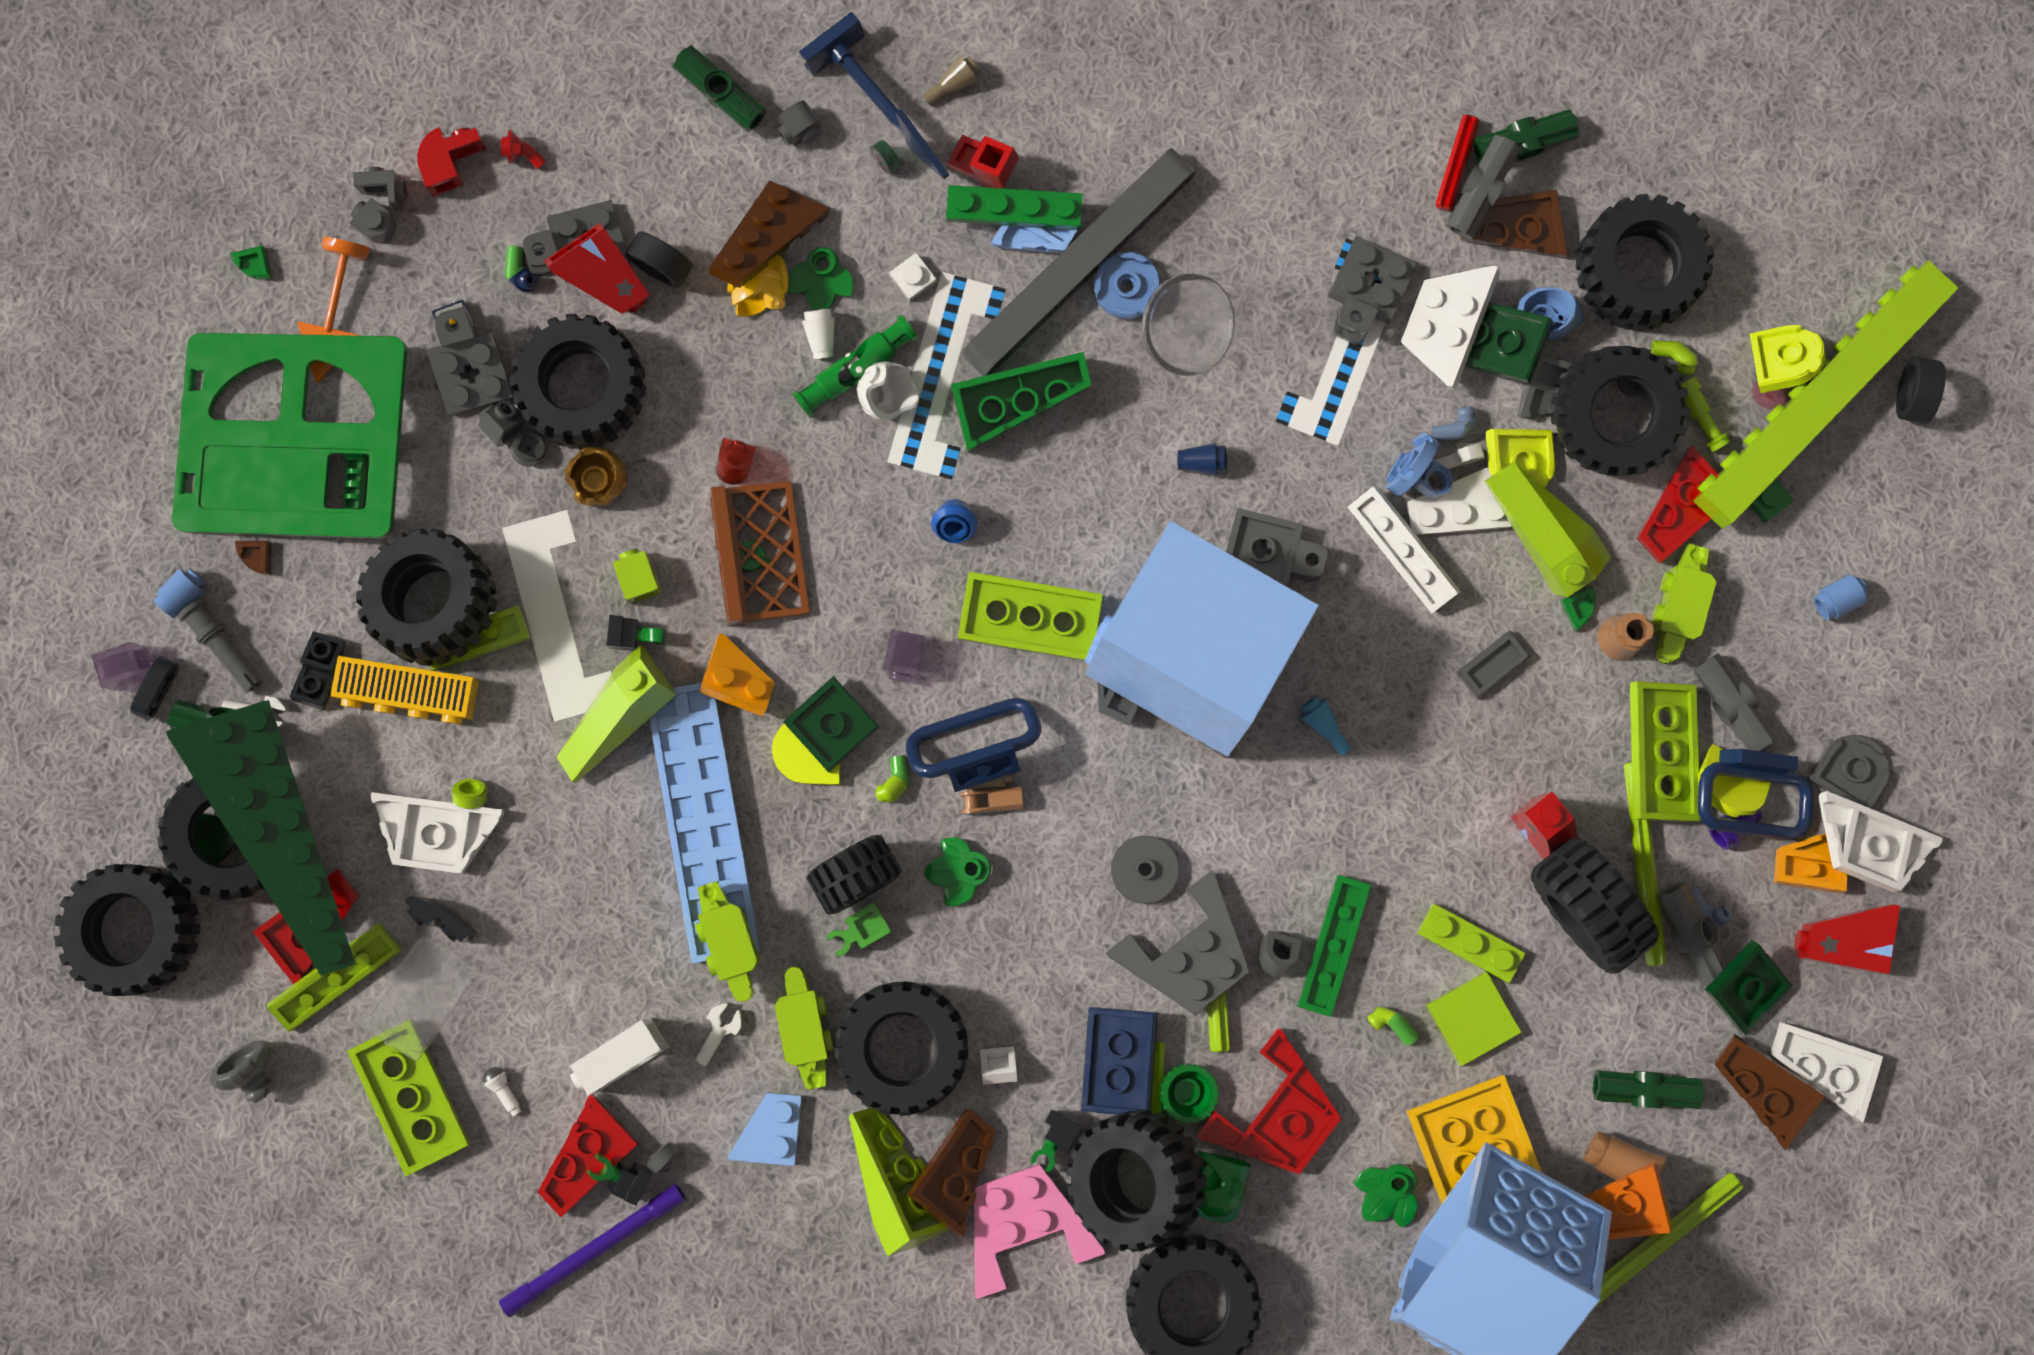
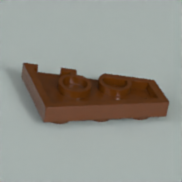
M1557 190L1498 198L1493 207L1487 210L1473 238L1470 240L1460 236V240L1560 258L1567 257Z
M1736 1034L1731 1037L1715 1060V1066L1737 1093L1746 1100L1760 1121L1769 1128L1785 1151L1825 1097L1824 1091Z

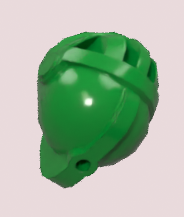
M1197 1150V1156L1202 1155L1205 1164L1201 1166V1173L1207 1175V1186L1201 1188V1193H1204L1206 1196L1204 1204L1196 1210L1199 1211V1216L1204 1219L1219 1223H1229L1240 1212L1245 1196L1246 1183L1252 1166L1250 1163L1238 1158Z

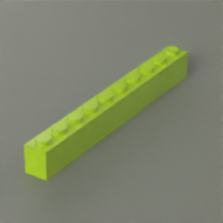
M1928 260L1919 268L1912 265L1899 278L1903 284L1896 291L1891 287L1877 301L1881 307L1874 314L1869 310L1857 321L1855 326L1859 330L1852 337L1848 334L1844 335L1833 346L1832 349L1836 353L1830 360L1825 357V363L1820 372L1807 383L1795 386L1787 394L1791 400L1785 406L1779 403L1765 417L1769 423L1762 430L1756 427L1744 438L1743 442L1747 446L1739 454L1735 450L1732 451L1720 463V466L1724 469L1719 475L1715 477L1713 474H1710L1697 487L1701 493L1693 502L1722 529L1732 524L1958 289L1933 263Z

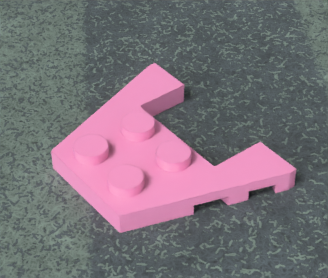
M1040 1164L976 1186L974 1192L977 1193L974 1202L975 1295L977 1299L1007 1289L995 1253L1064 1230L1075 1264L1105 1254L1103 1246L1092 1232H1088L1081 1224L1083 1220L1079 1215L1075 1214L1073 1207Z

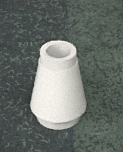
M831 309L804 312L805 320L802 323L811 351L813 352V358L833 357L835 317H832Z

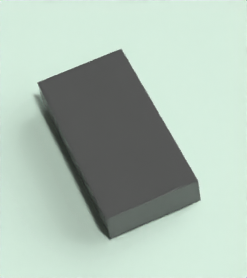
M1509 630L1458 670L1456 674L1474 697L1479 699L1529 659L1531 655Z

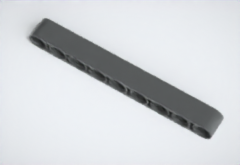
M1173 148L1166 151L966 345L961 355L982 376L992 374L1097 272L1099 266L1104 261L1113 257L1192 180L1196 170Z

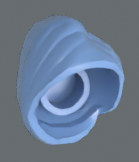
M1556 287L1537 288L1527 292L1520 299L1517 308L1518 310L1552 318L1554 323L1547 339L1548 342L1567 336L1574 328L1580 326L1584 320L1583 310L1578 300L1568 291Z

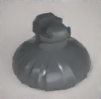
M261 1040L253 1041L236 1049L212 1070L209 1078L210 1084L216 1089L223 1091L241 1088L243 1093H245L247 1101L254 1103L261 1101L267 1096V1091L270 1088L268 1083L272 1082L263 1073L270 1058L269 1045L266 1041Z

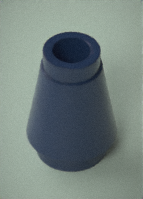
M1216 442L1178 450V470L1218 476V473H1226V445L1218 446Z

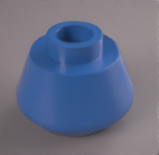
M959 499L945 501L931 519L933 532L940 539L949 543L964 542L973 537L977 531L978 522L971 507Z

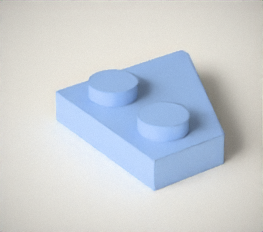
M1002 225L991 241V245L1002 249L1061 254L1073 242L1080 230Z
M766 1093L729 1153L728 1160L795 1166L802 1095Z

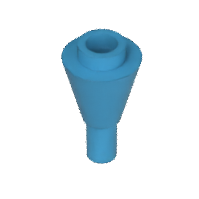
M1315 696L1300 708L1303 713L1299 719L1322 737L1328 739L1341 756L1352 748L1339 732V726L1326 697L1319 700Z

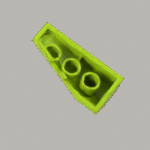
M1512 462L1485 480V483L1554 595L1569 597L1596 579L1612 558L1594 528L1515 462Z
M640 645L614 668L559 752L557 759L572 782L577 783L677 695L644 646Z

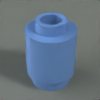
M179 568L157 591L158 596L153 601L167 615L175 619L186 606L199 599L206 592L202 586L205 580L191 568L187 571Z
M1848 574L1820 589L1819 594L1813 597V601L1817 611L1825 620L1831 618L1838 619L1866 604V596L1869 592L1866 584L1860 577L1855 578L1853 575Z

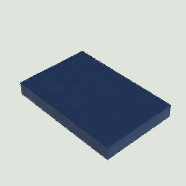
M1100 1007L1088 1008L1081 1111L1114 1115L1128 1111L1134 1112L1140 1109L1151 1111L1158 1012Z

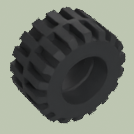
M872 835L827 859L812 869L806 879L828 915L839 913L887 886L899 877L902 870L882 835Z

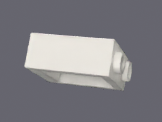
M643 1019L571 1064L570 1067L574 1072L570 1075L571 1080L581 1093L585 1091L588 1096L598 1093L668 1049L669 1045L653 1019Z

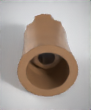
M1640 613L1611 616L1604 621L1599 629L1598 641L1600 648L1611 659L1617 661L1631 660L1651 641L1654 633L1653 624L1650 623L1645 615ZM1627 629L1632 632V638L1628 636Z
M1598 1131L1592 1137L1583 1160L1595 1166L1597 1171L1614 1180H1618L1655 1161L1659 1175H1661L1666 1157L1641 1149L1613 1135L1609 1137Z

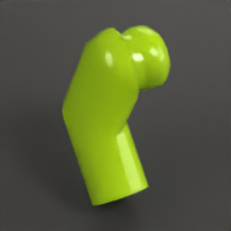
M1652 340V354L1673 358L1678 363L1677 370L1681 375L1690 376L1694 374L1695 366L1698 365V358L1686 345L1679 341Z

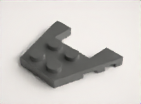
M1212 870L1187 889L1209 918L1154 961H1151L1131 934H1129L1106 952L1110 959L1195 1016L1250 974L1216 876Z

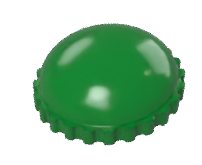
M1187 1063V1065L1180 1064L1179 1067L1175 1066L1172 1071H1168L1167 1076L1163 1077L1164 1081L1160 1084L1161 1090L1159 1091L1161 1095L1160 1101L1163 1103L1162 1107L1167 1110V1114L1172 1116L1174 1120L1188 1124L1192 1122L1199 1123L1200 1120L1204 1121L1207 1116L1209 1117L1211 1112L1215 1110V1105L1218 1104L1217 1097H1219L1217 1092L1218 1086L1215 1084L1216 1080L1212 1077V1074L1206 1071L1205 1068Z

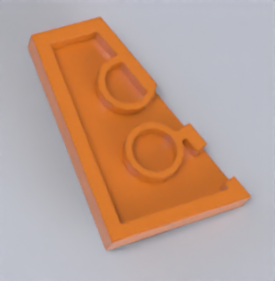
M1656 1161L1585 1195L1588 1199L1612 1211L1608 1240L1671 1233L1673 1227Z

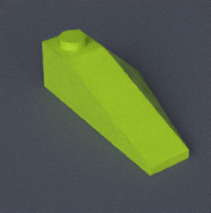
M868 1108L850 1114L849 1120L872 1222L888 1257L915 1248L949 1231V1229L907 1195L923 1172L922 1169L926 1167L920 1157L916 1160L912 1159L903 1147L904 1137L885 1114L879 1113L880 1111L874 1108Z

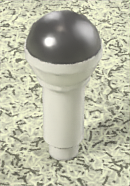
M499 1067L489 1068L483 1075L484 1086L495 1092L507 1112L515 1116L522 1110L519 1107V1102L507 1085L506 1072Z

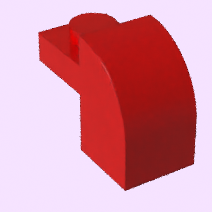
M438 127L429 132L422 140L417 153V163L425 187L432 196L464 185L456 160L486 150L483 138L476 127L472 129H458L448 138L441 128Z
M962 134L947 165L954 171L978 180L984 187L1004 189L1019 161V156L1013 147L987 136H984L982 141L979 142Z

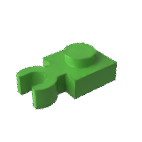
M873 902L844 919L849 927L847 930H834L827 935V939L829 941L837 936L844 939V947L835 952L837 956H842L850 951L852 943L857 941L860 948L864 949L892 931L876 903Z

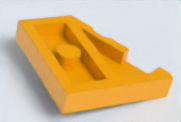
M719 633L699 693L763 717L767 710L775 682L726 635Z
M1826 833L1807 838L1798 843L1795 842L1782 846L1776 850L1774 884L1841 894L1847 891L1848 874L1833 869Z

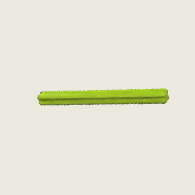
M1628 762L1624 765L1638 896L1645 904L1647 911L1652 915L1654 923L1659 930L1657 944L1645 953V958L1648 966H1661L1666 964L1667 960L1660 900L1657 896L1659 890L1651 821L1633 820L1632 762Z
M1727 1173L1671 1218L1673 1227L1671 1233L1650 1235L1605 1271L1602 1278L1600 1299L1593 1309L1743 1189L1740 1180L1733 1173Z

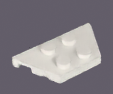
M1496 266L1424 280L1402 337L1401 343L1416 356L1432 373L1438 376L1450 390L1456 391L1500 275V270Z
M1829 791L1822 792L1819 795L1833 869L1890 892L1901 891L1910 881L1911 874L1914 871H1918L1926 862V856L1933 848L1939 847L1942 843V837Z
M371 792V800L377 809L381 822L379 825L388 844L387 850L392 865L463 874L500 822L505 811L487 807L463 809L449 802Z

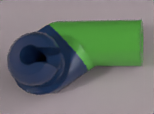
M508 246L505 267L506 279L521 292L533 291L538 281L536 275L530 273L523 266L524 248Z

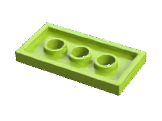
M969 572L957 639L1084 661L1097 634L1103 594ZM994 602L1002 603L1007 609L1005 617L998 621L990 619L987 615L988 606ZM1034 608L1039 612L1040 620L1036 625L1026 626L1022 623L1020 615L1024 609ZM1062 613L1070 615L1074 621L1072 629L1067 632L1057 630L1054 626V619L1057 615Z
M1644 681L1631 682L1633 820L1699 822L1700 816L1697 805L1699 787L1697 685ZM1661 709H1664L1669 716V723L1666 727L1662 725L1659 719ZM1662 743L1666 744L1670 750V757L1667 761L1660 754ZM1664 777L1671 784V790L1668 795L1661 789V781Z
M408 1020L347 1051L405 1177L471 1145L413 1020ZM392 1056L398 1057L403 1063V1070L398 1076H391L386 1070V1062ZM405 1088L414 1089L418 1095L417 1103L412 1108L404 1106L400 1100L401 1093ZM420 1119L428 1120L432 1125V1134L427 1139L418 1137L415 1132V1125Z

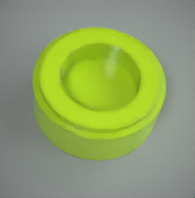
M477 779L460 780L452 787V801L456 806L463 809L481 807L487 801V786Z

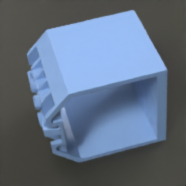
M1485 1142L1421 1233L1400 1276L1398 1287L1402 1291L1399 1300L1392 1308L1390 1320L1410 1327L1418 1332V1336L1452 1355H1557L1600 1299L1612 1211Z

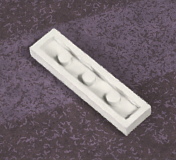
M1377 485L1370 488L1348 506V509L1431 614L1461 592Z

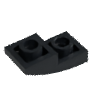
M312 631L300 660L302 668L289 696L292 701L325 710L332 691L338 656L343 657L345 641Z
M409 896L404 900L410 907L407 911L417 924L422 926L425 923L426 926H436L442 921L441 930L453 942L457 939L459 942H468L477 934L461 917L438 903L415 896Z

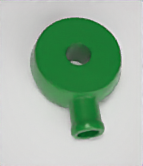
M747 540L741 544L750 550L756 541ZM759 544L753 553L769 565L772 560L766 558L765 549ZM739 549L740 559L742 560L746 553ZM752 558L747 559L742 566V570L754 572L762 566Z

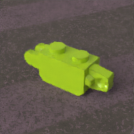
M1694 544L1686 545L1678 565L1670 569V572L1666 571L1661 580L1660 591L1664 592L1661 605L1656 604L1653 610L1651 623L1655 624L1653 634L1659 635L1655 656L1662 664L1676 661L1677 658H1680L1685 643L1703 634L1716 586V581L1712 574L1706 573L1709 549Z
M719 881L698 887L702 913L698 914L700 922L695 924V928L700 942H707L711 954L706 957L709 971L712 977L717 975L719 981L727 980L730 992L733 993L732 996H734L737 1002H748L752 1000L755 993L750 972L757 969L761 960L744 909L736 904L729 903Z
M792 966L784 974L787 996L780 997L775 1004L785 1061L791 1065L798 1066L806 1090L820 1088L827 1085L826 1059L830 1058L829 1051L834 1050L831 1030L824 1029L822 1017L828 1016L824 995L818 996L817 990L810 991L808 978L805 977L807 975L802 967L799 968V966Z

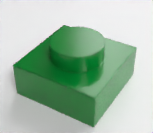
M1775 479L1750 506L1765 523L1794 500L1780 482Z

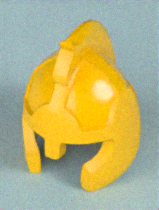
M777 254L769 261L765 269L741 288L728 283L727 292L732 294V305L736 306V316L750 317L762 313L766 308L772 310L784 308L789 278L783 258Z

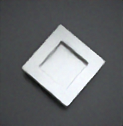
M916 253L889 272L890 277L909 301L936 282L934 275Z
M1014 1046L980 1050L983 1085L1017 1081Z

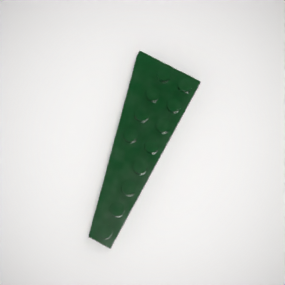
M269 699L166 731L173 747L319 974L324 976L356 965Z

